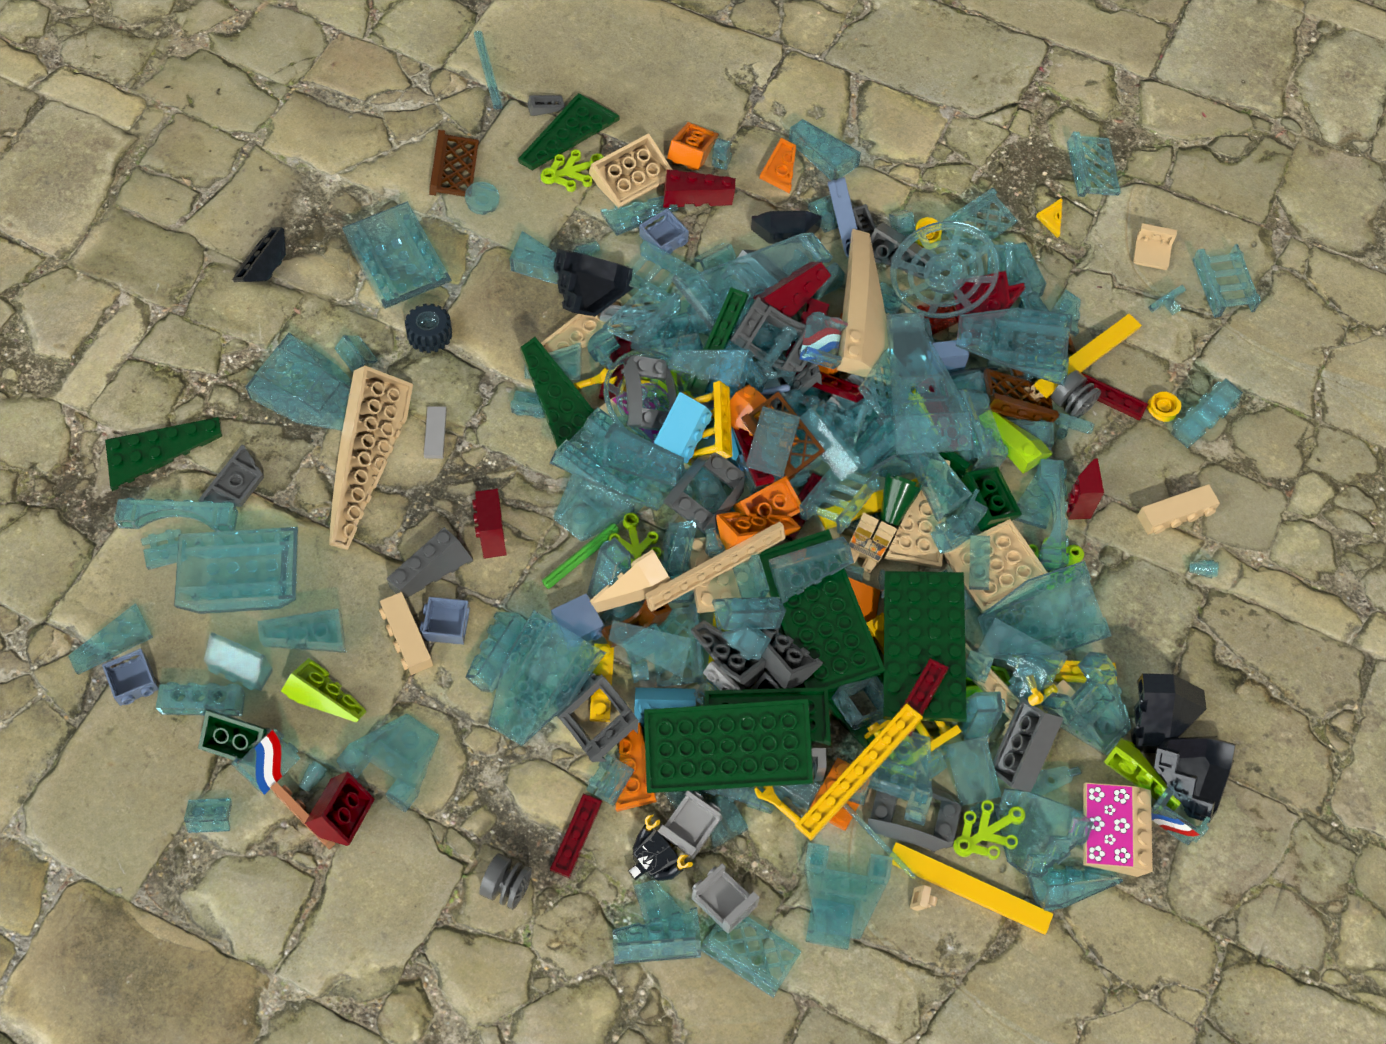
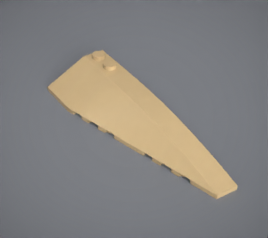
M852 229L837 370L890 384L893 348L870 233Z
M368 366L358 368L353 373L335 475L329 545L348 550L357 531L358 522L364 515L363 511L367 503L370 502L372 491L376 488L387 464L386 460L393 451L395 440L401 433L400 429L407 420L413 388L412 383Z

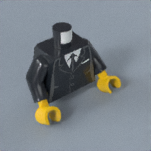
M654 814L646 817V825L638 833L632 848L633 860L636 864L628 872L634 880H637L643 874L650 881L672 880L684 868H690L693 865V862H688L687 864L684 862L685 858L689 855L678 857L656 829H652L660 824V820L652 824L651 818Z

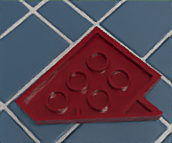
M1006 271L952 282L961 339H965L967 347L980 345L984 342L1025 290L1024 283L1009 286Z

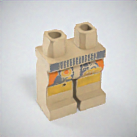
M863 512L847 547L845 561L854 565L857 559L860 558L864 560L861 569L871 573L875 566L878 567L896 534L897 528L881 521L873 539H871L879 520Z

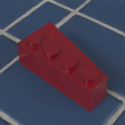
M809 262L794 271L790 276L781 279L779 283L765 289L763 293L757 294L753 299L755 300L759 297L766 305H771L782 314L792 318L830 278L831 274L822 262Z

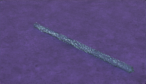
M846 803L843 807L911 879H915V874Z

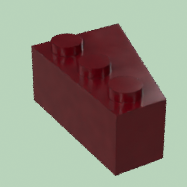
M498 488L475 491L476 499L472 500L473 510L477 511V513H473L474 522L478 524V526H475L476 538H480L483 558L507 556Z

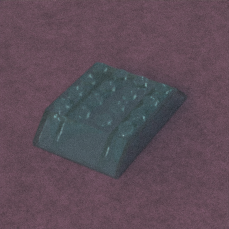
M408 201L342 227L357 263L380 306L384 309L452 281Z
M298 527L179 534L174 606L198 614L281 609L295 601L297 589Z

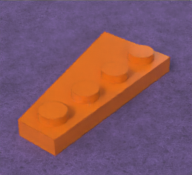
M638 723V733L632 730L619 742L617 812L657 802L655 793H647L645 740L642 725Z

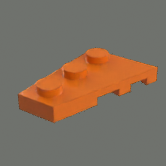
M781 138L759 178L790 194L796 145Z

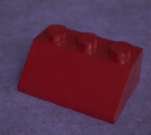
M1098 458L1093 459L1082 471L1075 484L1072 485L1071 492L1068 493V498L1064 502V512L1067 513L1068 520L1091 519L1104 494Z
M347 771L330 779L305 824L319 838L348 846L375 799Z

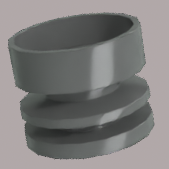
M1078 370L1070 373L1051 395V400L1059 407L1067 404L1065 412L1070 414L1073 420H1077L1087 413L1101 395V390L1094 388L1093 383L1084 386L1087 378Z
M498 853L485 872L479 894L492 901L501 894L499 903L501 905L507 903V907L513 910L517 907L528 889L532 868L525 866L522 869V863L518 862L511 869L512 859Z

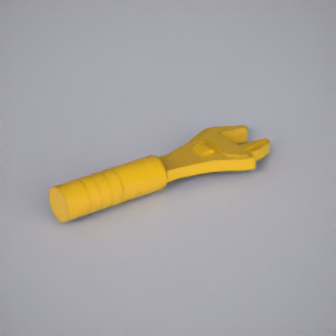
M604 368L598 375L573 384L577 389L599 383L613 384L618 378L616 376L610 379L608 374L614 372V369L607 370Z
M772 786L763 787L765 789L763 792L757 787L754 789L759 799L774 804L795 824L801 819L777 797Z

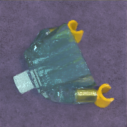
M1013 653L1010 654L1007 664L1015 668L1013 676L1024 681L1027 684L1028 690H1031L1033 693L1028 697V701L1032 706L1038 705L1044 699L1043 694L1038 690L1043 689L1049 699L1056 695L1058 688L1053 684L1059 666L1029 653L1020 657Z

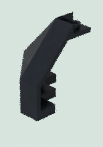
M557 249L554 271L559 276L557 284L559 293L563 294L564 298L562 301L563 309L572 313L595 317L634 289V287L629 286L633 269L629 266L582 253Z
M1142 673L1137 680L1139 701L1134 706L1136 727L1131 732V741L1141 753H1157V748L1166 738H1179L1207 709L1204 690L1174 674Z
M1217 736L1166 738L1157 748L1154 768L1158 774L1163 776L1167 782V787L1174 797L1181 802L1188 817L1210 823L1217 813L1234 763L1233 757L1236 744L1219 740Z

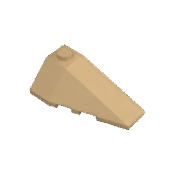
M653 549L633 561L631 569L625 574L621 572L617 576L618 580L613 585H607L590 600L597 613L646 599V593L671 580Z

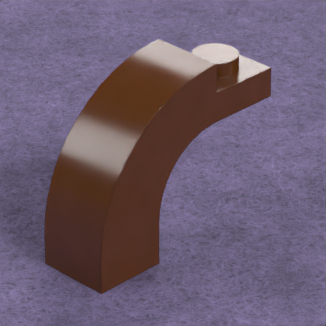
M645 600L641 609L633 616L619 623L604 627L601 632L610 648L623 643L627 646L658 628L667 619L672 609L667 603L651 612L648 608L647 600Z

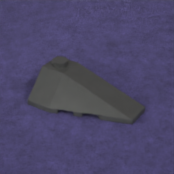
M703 620L691 629V633L723 672L739 683L751 687L763 675L765 659L707 621Z

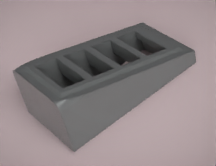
M529 95L528 109L530 116L558 112L565 108L562 95Z
M867 205L854 207L853 212L858 230L863 232L871 230V237L876 226Z

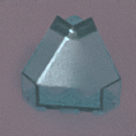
M1004 789L1000 804H994L997 821L1007 816L1009 810L1014 806H1019L1025 811L1023 823L1019 825L1011 823L1001 829L1000 834L1004 837L1008 835L1017 837L1018 844L1015 849H1008L1003 845L1007 862L1026 877L1043 878L1049 873L1047 869L1053 864L1057 863L1059 865L1071 855L1070 851L1075 846H1082L1087 842L1094 823L1073 807L1033 792L1030 793L1018 789ZM1015 811L1013 812V815L1015 817L1021 816V813ZM1013 839L1007 841L1009 845L1015 844Z

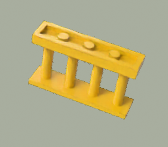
M721 381L713 383L712 393L696 398L685 391L681 392L701 404L714 400V408L710 412L712 413L711 418L714 417L715 425L712 428L705 429L702 438L715 435V444L697 450L695 447L694 454L687 464L691 466L697 457L714 452L724 458L732 457L730 387Z
M886 720L880 725L878 722L867 728L869 732L864 737L866 739L872 735L876 737L891 720ZM920 721L916 729L923 738L925 746L918 749L907 736L902 743L908 751V756L902 760L893 751L888 756L892 766L887 770L889 775L893 777L962 732L958 725L951 728L944 721H934L941 734L935 739L934 736H930Z

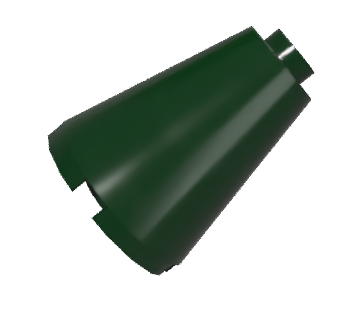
M886 473L880 520L894 527V525L898 526L922 490L923 485L919 484L916 487V482L897 475L890 478L891 474Z

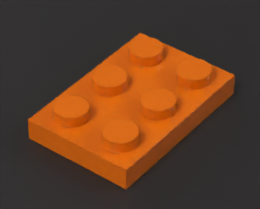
M837 757L811 807L851 764ZM871 775L829 823L846 831L874 776Z

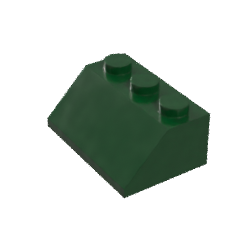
M998 466L967 472L957 484L981 532L1009 519L1012 521L1022 515Z
M206 710L198 749L256 767L257 753L255 747L268 734L264 727Z

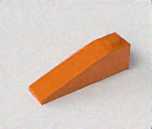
M750 384L734 394L730 400L731 426L738 430L740 428L744 429L752 436L751 432L742 422L741 417L751 413L767 399ZM759 412L754 417L758 422H766L767 412ZM770 413L769 423L780 424L781 416L776 413ZM783 420L782 424L787 425V423ZM768 426L767 434L771 437H778L779 427ZM781 428L780 438L791 439L792 430L790 428ZM794 434V439L800 440V439L796 436V434ZM780 441L779 448L787 451L790 449L791 442Z
M739 512L717 514L716 516L721 544L726 550L778 522L784 525L785 537L799 531L801 528L790 516L768 515L767 518H762L750 513V516H740Z

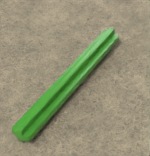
M614 523L610 524L542 580L543 585L550 589L608 542L611 534L619 533L618 526Z

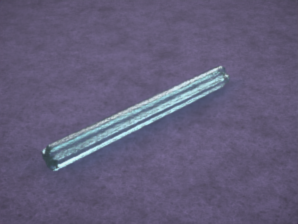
M475 31L474 39L494 109H501L503 107L483 33Z

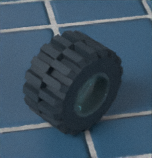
M427 303L421 307L419 305L416 306L415 310L411 309L409 311L410 314H407L405 320L409 344L413 345L415 350L419 349V352L422 353L424 351L431 353V351L439 352L438 349L443 350L445 345H448L450 339H452L451 320L447 311L439 305H427Z

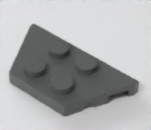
M244 445L238 448L198 501L201 505L242 507L263 480L262 472Z

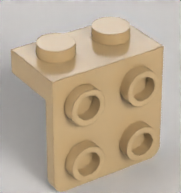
M1142 223L1136 237L1133 262L1137 265L1167 270L1170 263L1171 247L1176 238L1177 230Z

